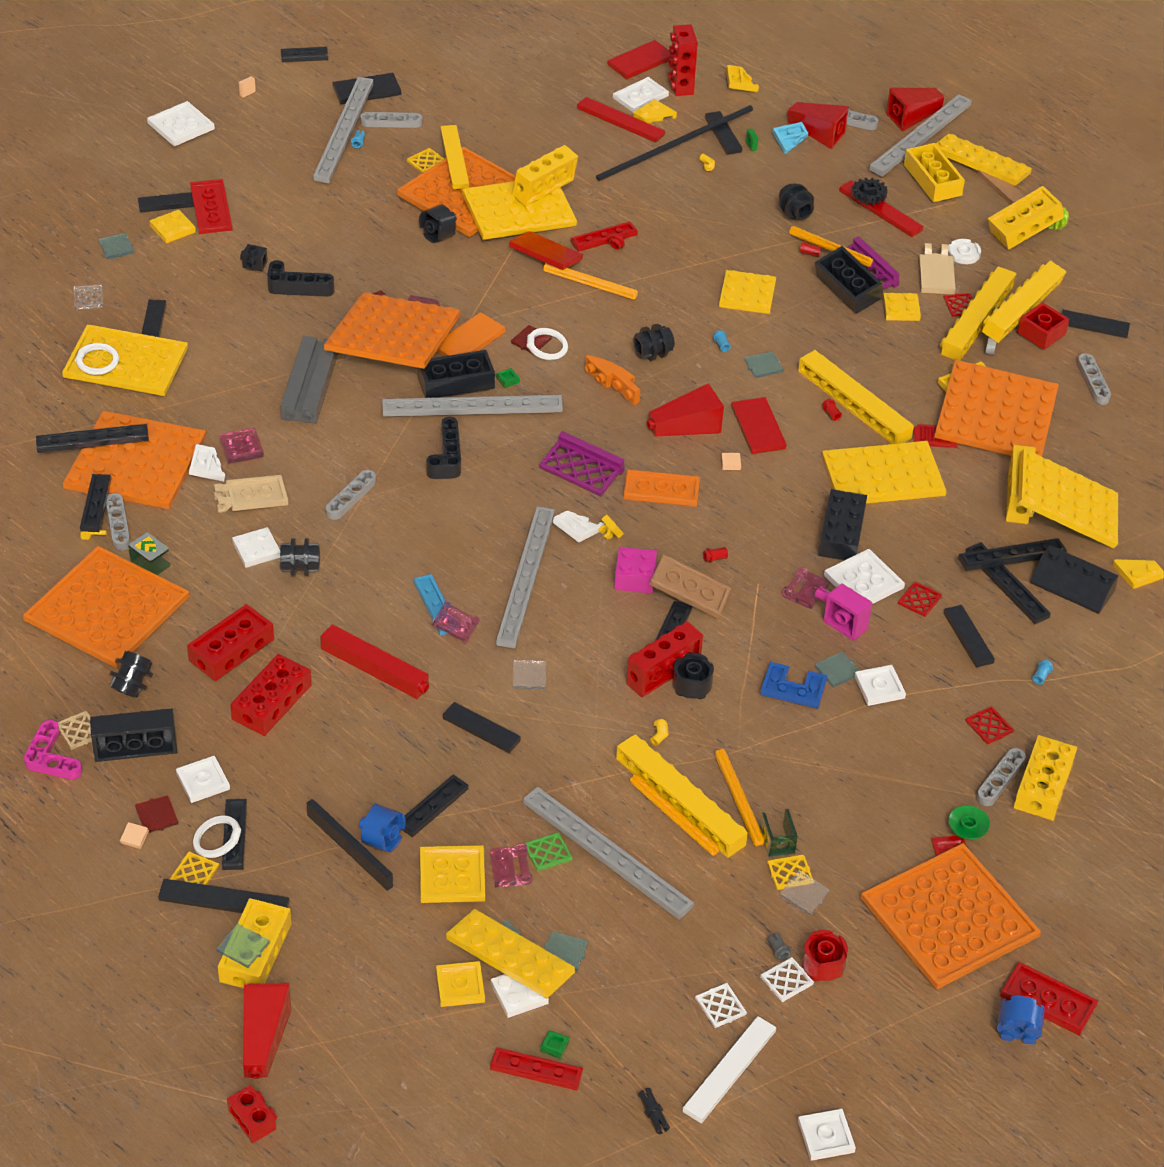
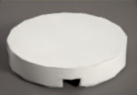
M957 239L952 241V244H949L948 256H953V261L957 263L972 264L979 260L981 248L977 243H971L969 239Z

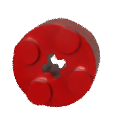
M818 930L809 936L804 944L802 966L813 981H830L843 975L848 954V945L845 939L840 935L839 937L834 935L833 931Z

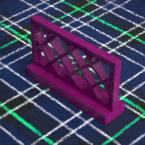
M859 236L853 239V244L846 247L873 259L870 267H864L868 270H875L876 274L873 275L877 279L886 280V282L882 283L883 290L889 286L895 288L899 285V272Z
M564 431L558 435L559 440L539 464L540 469L602 497L618 474L622 475L625 471L623 458ZM562 448L567 450V453L557 455V450ZM578 455L583 459L573 462L571 457ZM569 457L570 463H559V459ZM549 461H557L556 466L550 467L546 465ZM595 463L598 467L588 469L587 464ZM584 465L586 470L575 472L574 467ZM572 467L573 472L565 474L561 469ZM610 470L613 473L611 475L603 476L602 471ZM600 472L601 477L591 479V473ZM586 474L588 476V480L580 481L577 479V476ZM603 482V486L601 489L593 487V483Z

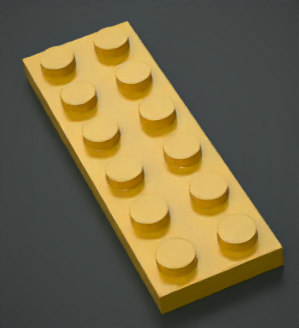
M948 134L936 143L947 158L973 169L983 171L1014 186L1031 174L1032 168L1025 164L1013 161L1009 157L1001 156L997 152L989 151L983 146H977L968 140L958 138L954 134Z
M473 909L446 933L448 941L546 999L575 973V967L476 909Z

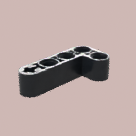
M274 260L269 264L267 282L268 291L271 294L328 297L332 296L335 292L334 277L331 274L285 272L284 263L279 260Z
M449 416L443 418L441 422L443 454L430 455L426 459V474L431 479H452L461 475L458 421L456 418Z

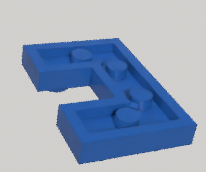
M770 662L760 695L819 708L828 675L808 671L805 684L803 685L786 680L789 666Z

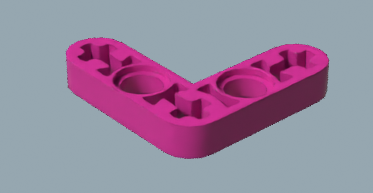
M44 721L24 755L26 768L66 779H77L82 774L80 761L50 753L60 731L56 721ZM39 743H47L43 748L37 747ZM51 762L58 763L56 767L47 766Z

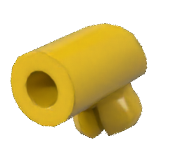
M704 153L700 155L699 160L704 163V169L712 171L715 168V160Z
M657 719L653 723V726H656L657 733L650 738V742L654 746L659 745L669 735L668 723L664 719Z

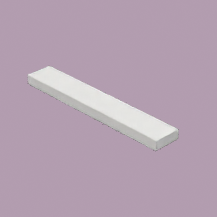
M757 1016L683 1107V1112L702 1124L774 1035L776 1027Z

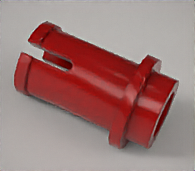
M806 241L805 243L802 242L800 252L803 255L806 253L819 257L822 247L808 244Z
M826 399L822 403L823 410L828 412L832 420L837 421L842 417V413L836 407L834 400Z
M707 548L703 551L704 561L712 563L713 560L727 559V548Z

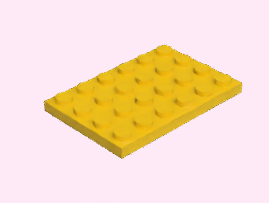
M514 182L462 189V195L483 240L519 235L528 231L539 232L577 225V220L561 187L527 206L523 205L512 195Z
M87 324L62 374L64 378L165 396L185 356L188 343ZM92 343L110 345L119 355L118 364L113 370L105 374L92 375L85 373L75 362L79 349ZM92 350L84 355L82 362L90 368H104L111 364L113 356L105 350Z
M928 441L822 451V459L832 488L834 490L867 495L866 504L946 496V488Z
M1023 449L1020 452L1019 505L1113 549L1118 545L1117 492L1027 449Z

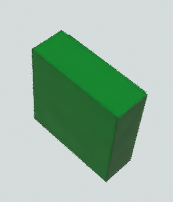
M753 128L747 129L746 144L751 151H757L758 136Z
M512 368L496 373V379L504 388L520 383L519 376Z
M549 1030L540 1047V1052L561 1059L570 1042V1037Z

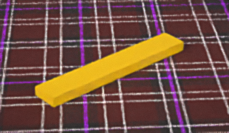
M457 125L441 126V135L452 188H469Z

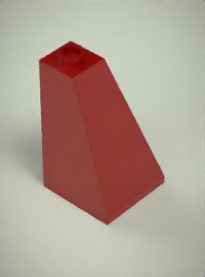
M892 87L889 89L886 115L901 131H905L943 107L944 96L937 88Z
M796 102L788 109V123L802 122L808 132V136L832 149L846 133L849 107Z
M708 383L650 411L646 422L647 427L655 437L718 434L722 432L724 405Z
M289 983L244 984V1078L259 1079L261 1077H268L291 1014Z

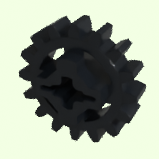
M865 177L864 180L859 179L858 182H854L852 197H855V200H860V203H866V205L869 203L875 205V203L881 204V201H885V198H887V186H884V182L879 183V179L874 180L871 178L868 180Z

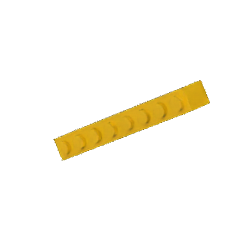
M1049 261L1046 265L1042 264L1038 272L1035 271L1031 278L1024 282L1023 286L1017 288L1015 294L1012 293L1007 301L1004 300L999 309L996 308L991 316H987L983 322L985 326L982 332L999 343L1020 323V318L1038 306L1061 283L1067 271L1052 261Z
M999 266L994 272L990 273L988 281H984L982 289L977 291L975 299H971L968 308L963 310L961 318H957L954 327L949 329L947 337L942 339L940 347H942L941 355L954 360H962L985 326L983 324L984 320L988 315L991 316L995 306L1000 307L1013 289L1017 273Z
M814 350L800 358L799 373L891 444L905 443L912 439L914 425L910 421L902 417L819 352Z
M635 734L617 746L616 759L632 774H639L719 845L720 852L727 858L746 846L748 832H746L745 828L738 825L728 813L722 811L713 800L706 797L701 789L696 788L686 776L681 775L672 764L665 761L657 751L649 747L645 740L640 739Z

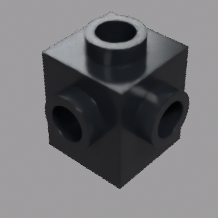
M247 244L240 254L243 268L263 271L268 262L267 248Z

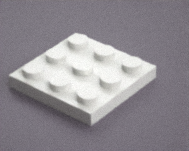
M188 101L147 118V123L173 146L180 145L215 129L214 123Z
M870 549L824 571V576L835 587L843 583L863 597H866L872 604L903 589L905 585Z

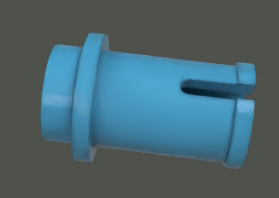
M360 130L355 132V136L351 139V144L354 148H361L363 146L364 131H361V134H359Z
M717 330L714 333L713 339L718 343L721 351L726 352L731 348L726 338L727 335L724 331Z
M1049 660L1040 661L1032 680L1036 684L1042 685L1048 674L1053 671V664Z

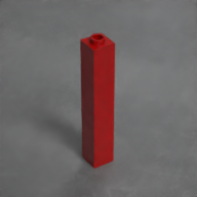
M333 624L320 636L322 650L415 699H418L429 689L428 673Z

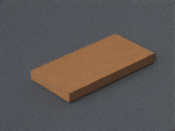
M662 554L649 585L717 619L731 590L730 587Z

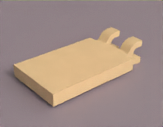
M925 243V251L919 256L921 293L955 294L953 256H948V244H941L940 254L931 253L932 243Z
M281 475L226 480V484H214V498L218 500L219 504L217 505L218 513L225 512L230 507H232V511L288 505V497Z

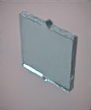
M126 233L99 239L107 259L134 253Z
M773 351L744 357L748 370L752 372L755 378L784 371L780 360L776 358Z
M844 652L822 660L814 666L821 674L828 675L827 681L832 687L853 679L855 672L860 671L855 666L854 661L850 660Z
M237 924L229 935H225V939L216 950L222 955L249 968L257 957H261L262 951L270 941Z
M552 931L544 948L574 966L575 971H578L582 959H585L584 953L588 941Z

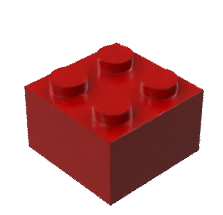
M1042 302L1020 318L1018 333L1045 350L1066 335L1069 318Z

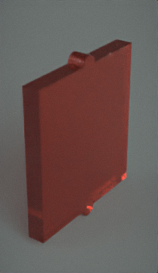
M528 325L511 340V344L521 348V350L532 353L527 347V336L536 328ZM547 334L536 336L534 338L535 347L540 350L552 339V336Z
M168 795L156 799L150 798L149 801L135 804L140 822L143 827L148 828V833L158 830L163 831L164 828L179 824Z

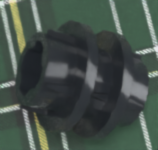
M788 184L780 190L779 207L790 219L803 220L813 213L814 197L802 184Z
M658 323L653 324L651 330L647 326L642 327L640 332L636 333L633 338L637 355L643 357V359L647 358L649 361L656 360L657 355L660 358L667 357L668 352L673 351L675 346L674 336L670 328L661 326Z
M291 538V543H282L280 546V568L282 571L291 572V576H296V569H304L305 576H309V572L319 571L320 545L318 543H310L309 538H305L304 545H296V538Z
M125 651L121 659L116 658L115 663L121 665L118 673L110 671L109 675L113 677L110 686L118 692L137 698L141 689L145 691L147 689V686L142 684L144 676L152 678L153 673L150 672L152 662L141 655Z

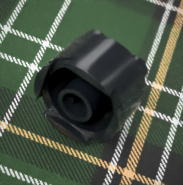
M440 204L420 214L419 226L424 229V237L428 241L435 243L455 235V221L457 217L445 205Z
M688 653L681 659L679 657L674 664L673 687L675 693L678 696L704 699L712 688L714 673L712 662L710 663L706 656L699 653Z

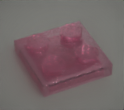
M255 428L219 435L228 464L264 457V451Z

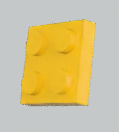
M180 210L172 211L150 220V226L165 243L196 232L195 226Z
M884 293L883 303L886 320L920 321L921 313L918 294Z
M480 961L436 966L441 1007L485 1002Z

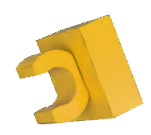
M608 515L602 518L606 525H602L598 530L602 534L607 531L604 535L607 540H610L614 534L618 539L624 534Z

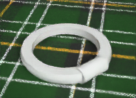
M539 328L527 336V347L535 356L541 359L556 360L563 357L568 350V343L565 337L553 329ZM543 334L554 336L561 342L562 350L555 354L544 353L535 347L534 338Z
M92 343L79 349L75 358L78 367L83 372L92 375L110 372L117 366L119 361L117 351L110 345L103 343ZM92 350H105L113 356L111 364L104 368H90L82 362L84 355Z
M213 817L204 822L196 831L193 839L194 849L203 857L215 858L222 856L238 844L241 828L232 817ZM219 823H226L232 826L231 837L225 845L215 850L201 848L200 839L208 828Z

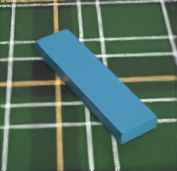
M432 574L414 578V585L439 635L442 636L458 631V624Z

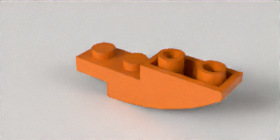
M591 355L585 356V370L598 383L602 384L606 389L613 386L615 390L621 393L633 405L640 403V388L635 385V376L610 361Z

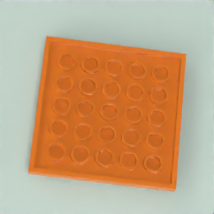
M462 147L469 188L515 181L516 176L466 147ZM446 158L397 189L399 197L423 211L440 204L445 205L451 212L456 214V230L469 238L479 231L462 195V189L452 188Z
M369 292L362 293L325 342L324 350L424 369L459 319L460 310L452 307L437 306L436 304H425L419 301H408L403 298H391L386 295L380 296Z
M955 360L934 438L1009 456L1012 455L1013 445L1036 447L1035 453L1042 457L1059 384Z
M102 411L93 429L147 424L149 441L82 448L63 482V488L88 493L92 474L111 475L112 478L108 495L118 493L124 501L170 509L189 472L196 444L202 445L207 436L206 430Z
M97 546L23 614V619L117 668L119 664L115 663L116 658L121 659L125 651L134 652L190 597V592Z
M964 843L861 893V900L936 990L1035 940L1041 935L1040 929Z

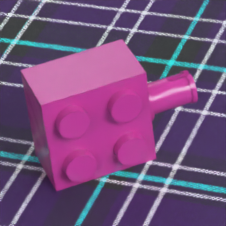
M619 547L614 590L653 593V586L649 585L658 564L656 563L657 550Z
M843 583L832 592L827 591L822 586L816 590L815 597L826 603L823 622L853 641L868 629L872 608L870 600Z

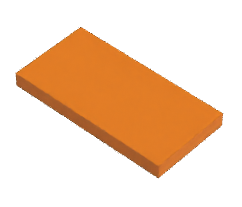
M480 312L449 333L436 352L442 356L480 351L506 332V327Z
M627 469L623 499L697 507L700 477Z

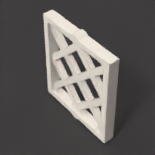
M792 957L760 976L781 1002L814 984V981ZM791 964H793L798 969V971L791 970ZM779 971L787 972L786 977L778 976ZM789 974H798L797 979L789 978ZM800 975H803L807 981L800 980ZM767 978L775 979L774 984H771ZM777 980L785 981V986L777 985ZM788 982L796 983V987H787ZM776 988L784 990L783 995H781L776 990Z
M728 983L711 988L695 996V999L714 1028L731 1023L733 1020L747 1015L746 1010ZM724 989L723 995L715 993L719 990ZM711 995L710 1000L703 999V997ZM714 996L722 998L721 1002H714ZM724 1000L732 1001L731 1006L724 1005ZM711 1005L718 1006V1011L710 1010ZM721 1009H729L728 1015L720 1013ZM732 1010L740 1012L737 1015L731 1016ZM719 1016L727 1018L723 1021L717 1022Z

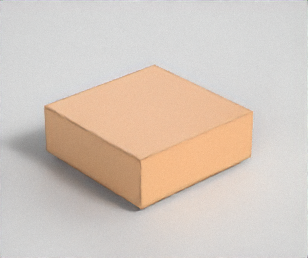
M250 76L239 82L240 96L244 98L256 92L255 78Z
M722 453V470H741L740 453Z
M128 822L120 842L121 844L141 849L149 830L147 827Z

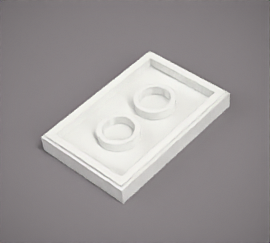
M650 77L613 93V98L631 112L638 110L654 99L659 101L669 96V91Z

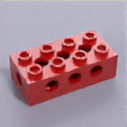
M692 24L673 26V32L670 33L672 45L669 46L671 59L668 60L670 72L667 74L668 81H671V90H674L675 96L694 95L698 41Z
M245 604L187 644L189 661L211 679L217 681L274 640L273 623L248 604Z
M687 621L675 627L671 632L662 635L653 643L647 644L640 651L631 654L628 657L626 684L643 698L673 679L674 664L679 657L681 659L688 653H702L703 634Z
M277 654L230 704L232 720L266 736L312 686L311 669Z

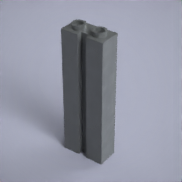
M303 336L280 406L282 420L317 424L338 357L337 352L324 350V344L328 339L324 338L322 342L317 341L316 337Z

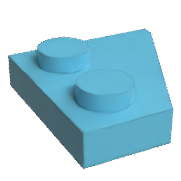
M802 122L776 127L772 131L784 154H787L808 136V132Z

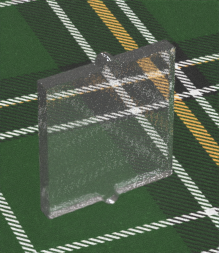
M528 659V661L513 660V689H546V661H532L531 659Z
M799 870L791 880L787 881L786 887L779 896L811 916L815 909L822 905L823 899L830 892V889Z

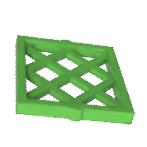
M559 832L524 843L529 859L537 871L572 860L567 845L564 843ZM556 839H559L561 845L555 844ZM543 843L550 845L548 849L541 848ZM553 846L559 848L557 853L550 851ZM529 847L536 849L534 854L531 853ZM562 849L565 850L567 856L560 854ZM538 852H545L544 857L538 856ZM548 854L554 855V860L547 859ZM535 858L542 860L540 865L536 863Z

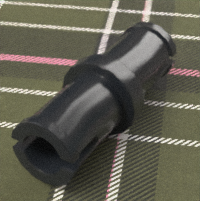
M645 1088L646 1095L643 1090L638 1093V1097L646 1109L645 1115L647 1118H650L656 1133L663 1134L662 1127L665 1132L670 1129L662 1113L663 1108L661 1104L657 1103L651 1088Z

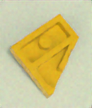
M727 65L728 88L758 92L759 85H754L751 82V76L746 73L743 67Z
M655 99L633 112V117L646 123L663 121V118L671 116L672 119L677 118L676 111Z
M1116 559L1112 564L1132 589L1164 578V571L1155 561Z

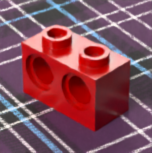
M251 1085L227 1098L228 1111L252 1144L276 1130L275 1120L277 1116L275 1111L265 1105L261 1092H256Z

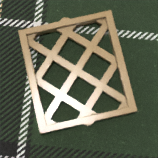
M87 711L57 722L59 731L71 750L92 742L91 738H88L89 734H91L90 723L85 722L86 718L90 722V715ZM73 723L80 724L78 728L72 727ZM83 725L89 726L88 730H83L81 728ZM70 730L76 731L75 736L68 735ZM79 732L86 733L85 737H78ZM76 740H81V742L74 744Z

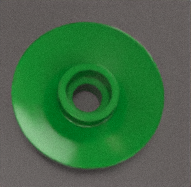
M960 806L955 808L949 815V826L959 837L971 840L979 839L989 831V817L983 810L977 807Z

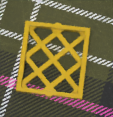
M431 148L407 158V162L421 173L444 160L443 157ZM427 162H433V165H428Z
M188 852L170 879L176 880L184 877L185 882L200 884L201 881H204L203 884L207 885L220 864L206 857ZM191 858H195L200 861L192 862ZM204 863H208L213 866L206 868ZM201 864L203 869L195 871L194 866ZM184 868H192V872L185 873ZM204 872L206 877L198 879L197 874ZM194 875L195 880H187V876Z
M804 855L767 861L776 890L814 884L810 867ZM800 861H803L804 868L798 865ZM788 863L793 867L789 870L784 866ZM772 865L779 868L777 872L773 871ZM795 868L802 870L800 874L793 871ZM781 870H783L788 874L784 877L779 873ZM806 872L808 874L809 879L803 877L802 875ZM790 875L797 877L795 881L788 878ZM776 877L782 879L783 881L779 884L776 880Z

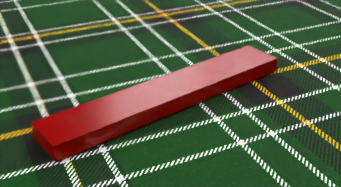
M585 97L577 104V109L655 143L665 135V130L588 97Z
M850 180L840 186L839 191L910 237L923 231V225L885 201H881V204L875 203V205L869 203L866 205V203H860V200H855V197H852L853 181Z

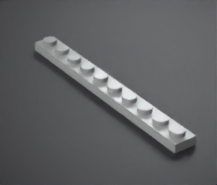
M357 78L313 175L314 181L330 183L372 89L373 79Z
M958 94L870 165L869 170L883 177L905 159L906 149L923 145L970 107L972 100Z
M562 395L382 399L383 416L554 413L563 411Z
M538 506L536 508L497 636L496 646L516 648L555 516V509Z
M539 787L524 797L523 804L678 920L693 908V901Z

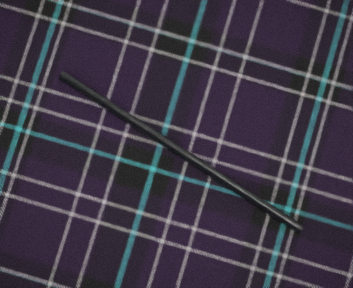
M749 105L596 175V179L601 181L753 111V107Z

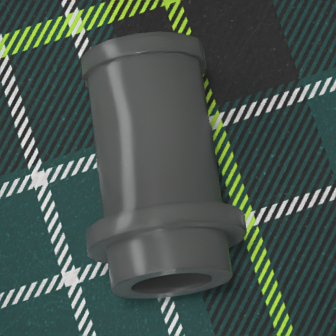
M774 933L776 939L770 934L767 940L775 951V957L779 960L789 958L791 949L788 945H785L780 933Z

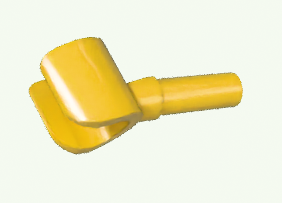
M100 530V532L81 531L80 538L88 540L91 538V535H107V530Z

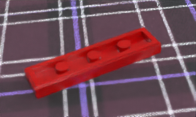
M629 221L572 237L571 244L577 252L609 244L610 237L613 234L620 235L623 239L637 236L638 230Z
M496 1047L490 1065V1070L576 1091L583 1074L582 1067Z

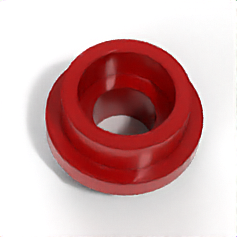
M611 235L609 244L612 248L619 250L625 246L622 236Z

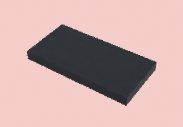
M394 73L364 77L373 79V86L367 100L401 95V88ZM357 78L333 82V88L340 105L346 104Z

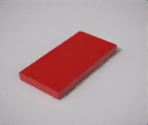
M653 40L609 59L607 65L625 79H629L668 62L671 59L669 49L658 41Z
M223 179L190 182L199 234L233 231Z
M531 231L509 242L511 248L561 270L583 260V254Z
M766 397L731 403L732 410L751 454L786 449V441Z
M1018 962L1000 992V997L1006 998L1008 1001L1011 1000V996H1024L1036 1000V1005L1041 1007L1042 1004L1045 1008L1044 1019L1079 1036L1099 1000L1021 962Z

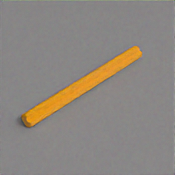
M792 226L789 230L792 236L831 252L841 247L837 243L796 226ZM844 247L862 265L867 267L872 265L873 259Z
M547 263L544 265V272L632 300H635L638 295L637 290L572 269L566 268L561 270Z
M724 749L716 750L715 758L752 842L756 847L762 846L765 838L729 757Z
M634 774L630 778V782L708 853L715 856L720 851L719 845L639 774Z

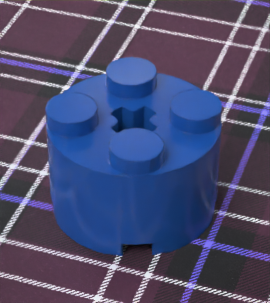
M377 803L373 804L367 816L362 817L359 823V828L362 829L361 842L381 851L392 852L402 839V836H399L401 829L405 830L406 820L404 814Z
M1011 996V1000L1006 1002L1003 999L1000 1002L997 1024L1000 1038L1005 1041L1019 1039L1028 1045L1035 1044L1036 1040L1042 1035L1044 1006L1041 1004L1040 1007L1036 1005V1000L1024 996Z

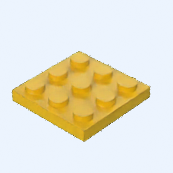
M726 270L719 307L770 314L776 277Z
M484 845L420 847L421 903L485 902Z

